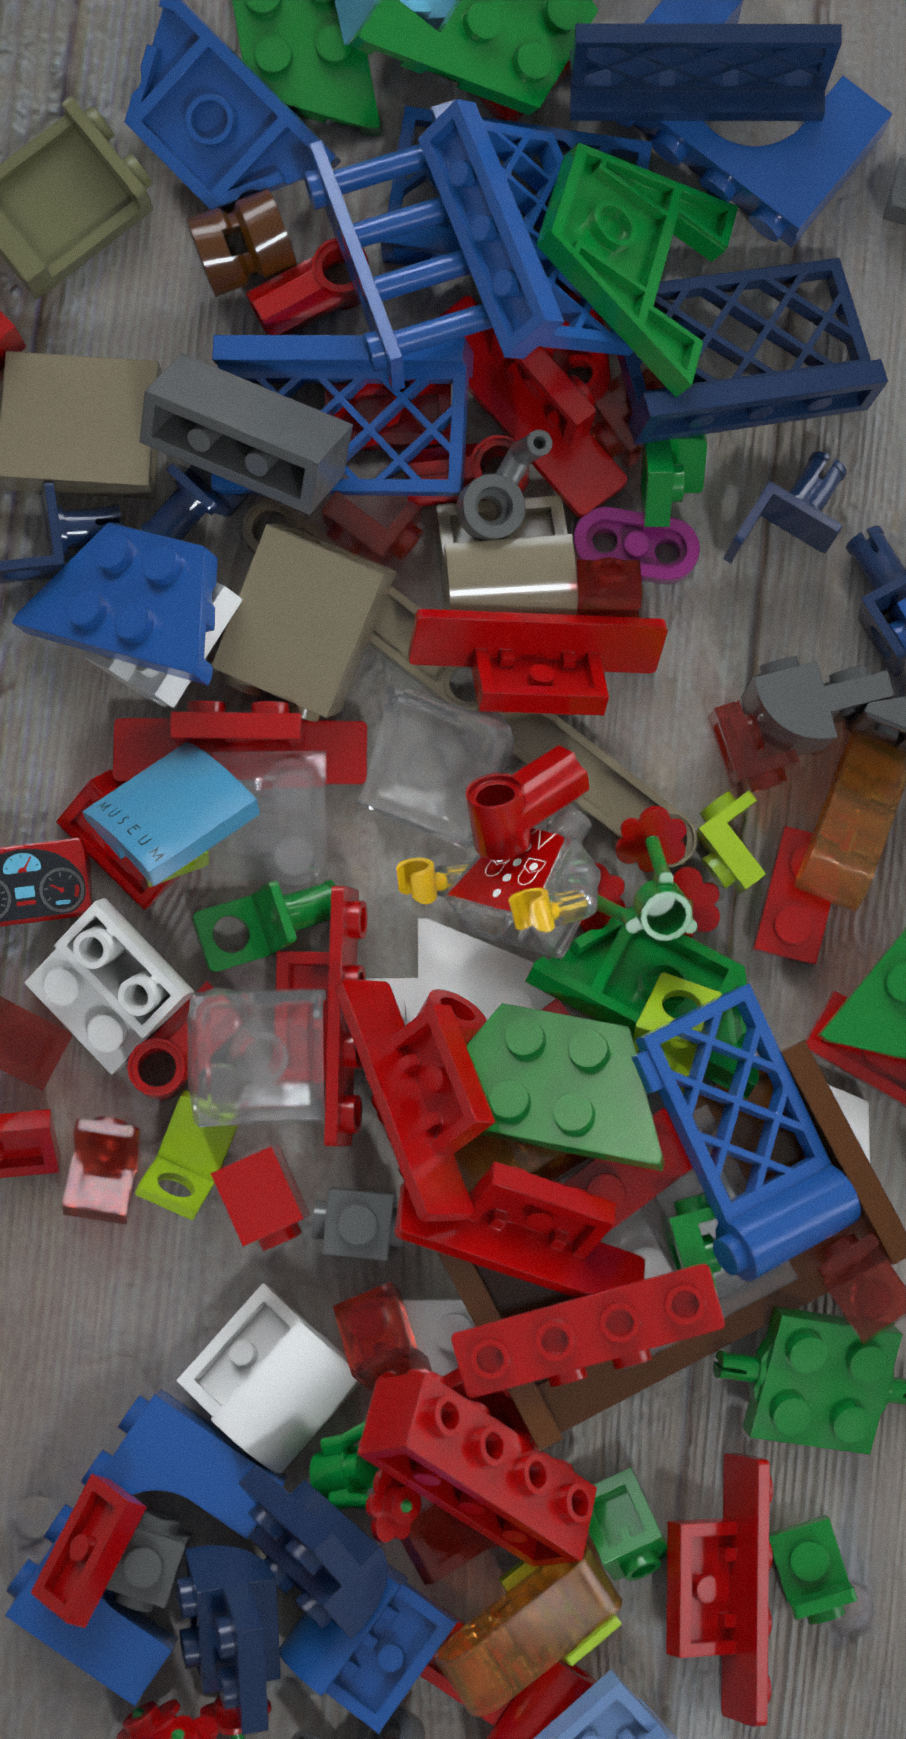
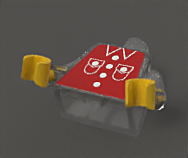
M565 806L554 814L546 828L535 826L530 829L532 841L529 848L514 858L490 860L477 853L466 862L439 865L434 868V862L427 858L417 857L403 860L396 866L398 890L405 895L412 894V898L416 902L424 905L434 902L437 899V894L444 897L474 935L562 959L571 944L581 920L590 918L597 910L598 884L601 880L600 869L581 845L592 828V824L583 813L573 807Z

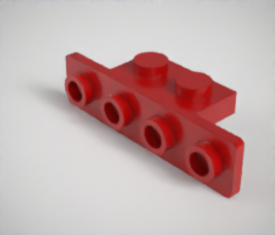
M465 296L438 317L478 304L471 296ZM493 328L465 336L474 352L473 377H469L468 391L507 436L518 441L535 430H543L550 435L552 439L551 450L531 464L578 518L581 519L593 509L599 508L625 487L628 480L627 475L590 434L597 411L594 408L595 401L590 390L577 376L570 375L567 377L554 362V354L551 348L538 346L524 359L506 358L503 355Z
M419 609L415 613L408 657L412 665L471 667L478 710L480 712L604 716L609 700L604 672L645 674L656 672L668 629L666 621L661 618Z
M188 701L187 712H171V718H117L114 721L113 778L118 782H127L187 741L196 745L218 761L242 784L363 785L367 781L368 727L364 721L318 720V722L304 720L301 713H290V704L286 702H252L251 713L225 712L226 703L220 701Z
M333 885L331 888L329 952L277 951L273 1080L326 1081L324 1145L331 1147L351 1146L353 1134H358L362 1125V1100L360 1095H354V1069H360L362 1063L346 1024L335 987L344 979L366 980L364 966L357 965L358 939L365 938L368 927L367 905L365 901L359 900V890Z
M344 979L335 987V992L417 1217L421 1221L465 1220L474 1213V1208L454 1153L493 1125L495 1120L451 1005L431 1004L405 1025L389 983L386 981Z
M494 1161L469 1193L474 1208L472 1215L465 1220L421 1221L417 1217L405 1181L400 1186L395 1224V1235L399 1239L575 1298L644 1279L645 1259L641 1255L600 1242L614 1226L616 1203L591 1195L580 1188L568 1187L530 1174L522 1168L507 1166Z
M701 1263L460 1330L452 1335L451 1342L466 1395L469 1398H476L544 1378H548L550 1387L572 1383L588 1377L587 1366L612 1360L614 1369L640 1364L652 1359L650 1349L721 1330L725 1326V1320L710 1268L707 1264Z
M726 1453L723 1459V1518L668 1521L666 1654L677 1658L722 1655V1715L751 1727L766 1726L768 1722V1703L772 1693L771 1681L768 1675V1637L772 1630V1616L769 1609V1570L773 1561V1552L769 1541V1505L773 1498V1482L770 1476L768 1459L741 1453Z

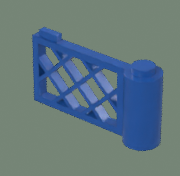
M750 983L741 985L635 1039L640 1053L632 1056V1061L647 1094L658 1090L718 1222L715 1230L716 1240L713 1242V1251L718 1263L726 1273L731 1276L737 1275L742 1280L751 1282L859 1221L861 1207L857 1193L844 1173L831 1164ZM737 1005L747 1027L741 1049L715 1039L722 1012ZM704 1022L701 1033L691 1029ZM675 1036L698 1044L688 1077L671 1070L660 1044ZM756 1049L760 1057L755 1055ZM711 1050L737 1060L729 1093L702 1083ZM751 1067L766 1072L772 1082L774 1090L768 1109L742 1099ZM679 1086L682 1087V1088H685L683 1094H682V1092H681ZM699 1094L725 1105L716 1138L700 1132L693 1119V1112ZM783 1110L785 1111L787 1117L782 1115ZM739 1111L765 1121L756 1154L730 1144ZM779 1127L795 1133L805 1155V1159L790 1167L770 1160ZM707 1147L712 1149L711 1156L707 1150ZM726 1155L752 1165L745 1192L732 1199L729 1198L720 1178ZM766 1171L776 1174L764 1181Z

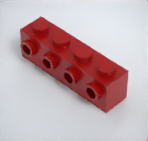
M411 1369L406 1375L376 1380L357 1453L359 1456L532 1567L582 1561L597 1487L573 1472L574 1467L570 1463L551 1457L544 1451H539L538 1447L532 1444V1438L529 1435L505 1426L489 1415L490 1411L485 1405L464 1398L446 1386L445 1379L435 1372L425 1369Z

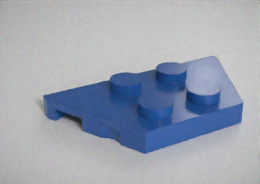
M160 0L158 6L163 10L153 44H147L140 66L141 82L137 90L132 93L124 122L210 210L217 207L225 210L235 206L236 200L266 189L273 192L304 180L303 172L313 170L309 144L321 139L184 0ZM322 141L331 167L334 169L341 160Z
M108 522L15 615L12 623L24 633L209 685L212 679L213 666L204 659L205 633L214 631L215 606L212 603V592L217 582L218 558L201 545Z

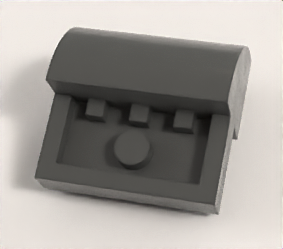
M792 656L761 665V673L753 676L741 699L750 724L763 740L783 752L806 756L821 754L838 737L834 724L851 720L868 702L891 699L894 693L887 670L869 675L867 665L851 667L829 675L830 681L823 684L817 661L799 665L798 657Z

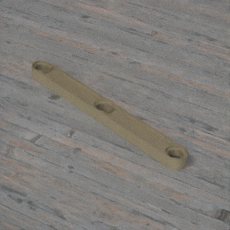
M267 499L257 502L248 509L243 518L242 532L247 547L254 555L259 544L253 535L254 526L262 516L268 514H277L283 517L290 526L342 548L290 506L276 500ZM391 586L368 643L371 647L523 766L528 765L558 745L574 752L580 765L587 771L590 790L571 803L618 840L623 837L620 826L624 820L628 818L639 819L640 814L651 806L665 808L670 814L671 819L683 820L687 828L685 855L679 862L668 864V869L681 867L691 858L697 847V833L694 824L687 816L556 714L480 712L477 700L472 702L462 701L456 698L450 688V681L453 675L458 670L466 667L410 664L408 648L415 613L420 608Z

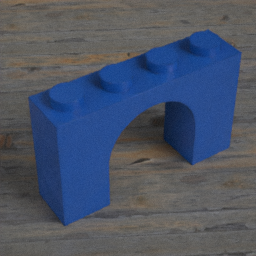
M662 0L644 23L737 24L743 0ZM842 76L825 97V115L822 121H805L792 135L769 145L747 146L731 142L715 133L704 121L615 122L626 128H630L633 124L651 138L652 148L664 160L675 166L680 165L682 162L700 176L699 182L709 195L722 199L727 203L731 200L750 215L748 220L759 234L773 242L781 239L792 248L884 135L893 113L845 76Z
M160 1389L150 1401L141 1395L138 1396L117 1427L127 1434L113 1456L104 1449L99 1453L82 1478L81 1483L86 1485L91 1473L111 1479L131 1495L152 1490L179 1494L194 1502L247 1539L257 1525L248 1514V1511L255 1505V1502L238 1483L257 1464L281 1486L284 1485L288 1476L283 1472L278 1474L265 1467L236 1444L221 1429L163 1389ZM65 1504L43 1536L53 1543L39 1565L28 1559L8 1587L6 1592L16 1599L4 1616L135 1706L179 1638L140 1611L117 1603L114 1600L116 1593L105 1589L86 1628L65 1623L30 1593L73 1510L72 1507Z

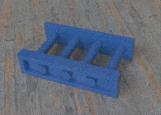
M455 100L432 106V123ZM322 140L311 143L309 145L313 170L303 172L305 186L313 209L325 208L369 326L370 332L363 334V341L370 364L374 372L381 369L385 370L392 391L405 388L404 355L493 328L482 303L396 331L392 330L382 301L471 274L462 249L374 277L371 274L362 250L363 247L450 221L440 196L352 223L342 195L428 169L429 166L420 144L333 170Z

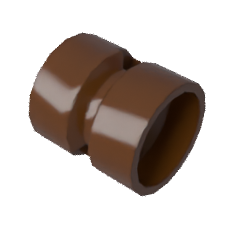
M269 189L236 200L232 213L227 214L217 207L186 219L194 245L215 297L247 286L251 273L257 272L262 277L268 278L297 265L284 223ZM240 232L247 253L231 257L225 239Z

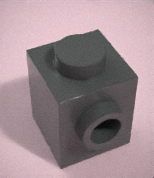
M339 1187L329 1188L327 1201H315L312 1239L323 1240L322 1254L387 1261L390 1255V1246L403 1247V1240L395 1235L398 1208L394 1207L395 1193Z
M145 1510L106 1589L116 1592L114 1600L117 1603L142 1612H151L153 1605L162 1608L166 1607L173 1596L176 1579L179 1578L185 1559V1549H188L193 1535L192 1532L179 1528L181 1524L179 1520L160 1512Z

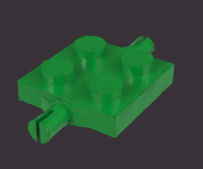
M774 1306L766 1337L753 1356L719 1350L715 1355L718 1362L714 1361L713 1363L715 1378L748 1382L750 1399L742 1428L750 1438L870 1455L880 1416L886 1409L887 1404L906 1405V1379L894 1377L893 1373L903 1335L894 1324Z

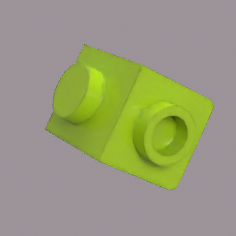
M750 790L737 800L730 791H727L699 813L705 824L696 831L698 841L708 852V855L702 858V862L708 872L724 890L733 885L739 894L766 875L729 826L730 822L748 810L757 801Z

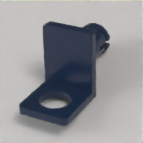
M815 451L810 455L807 465L790 492L769 481L734 537L723 559L730 564L733 562L760 516L819 552L827 553L842 529V525L822 513L839 483L847 475L845 466L838 459H835L826 476L821 479L819 474L829 459L830 454Z
M172 462L166 470L176 479L175 483L178 488L147 523L144 522L141 529L145 532L182 540L206 512L210 515L215 513L230 518L250 494H215L211 490L212 473L194 465L186 467Z
M44 482L42 502L50 556L0 561V584L53 578L64 567V555H68V548L84 547L108 522L123 526V523L119 522V518L122 517L119 504L63 511L62 505H57L54 482Z
M876 525L867 529V533L870 536L867 540L862 532H860L847 543L846 549L849 554H852L873 588L871 593L861 598L858 620L888 669L895 677L904 671L906 653L883 615L889 613L897 602L906 598V569L884 536L881 526Z

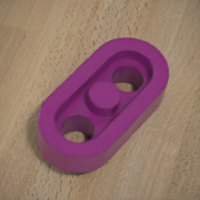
M599 507L583 516L576 526L573 538L575 555L579 562L588 570L598 574L665 585L678 583L688 577L693 571L700 553L698 537L695 531L684 521L670 517V527H644L642 512L612 507ZM602 533L611 535L616 541V548L609 553L597 551L592 542L595 536ZM661 544L672 545L677 550V560L672 563L660 562L655 555L656 547Z

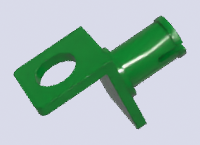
M274 880L267 882L249 896L196 911L191 919L208 970L211 973H216L275 955L277 951H282L297 941L295 931L329 921L331 915V888L336 884L332 880H327L322 884L283 895L278 881ZM233 917L244 924L247 929L248 938L242 950L229 953L216 945L213 939V929L219 919Z

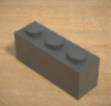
M182 353L145 390L139 442L310 515L344 476L353 424Z

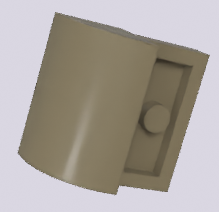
M559 495L524 498L525 515L520 526L504 538L486 541L473 538L462 528L457 516V503L436 505L435 521L443 570L442 591L445 610L577 615V576L572 534L567 533L562 498ZM479 501V515L487 521H493L496 516L495 505L491 501Z

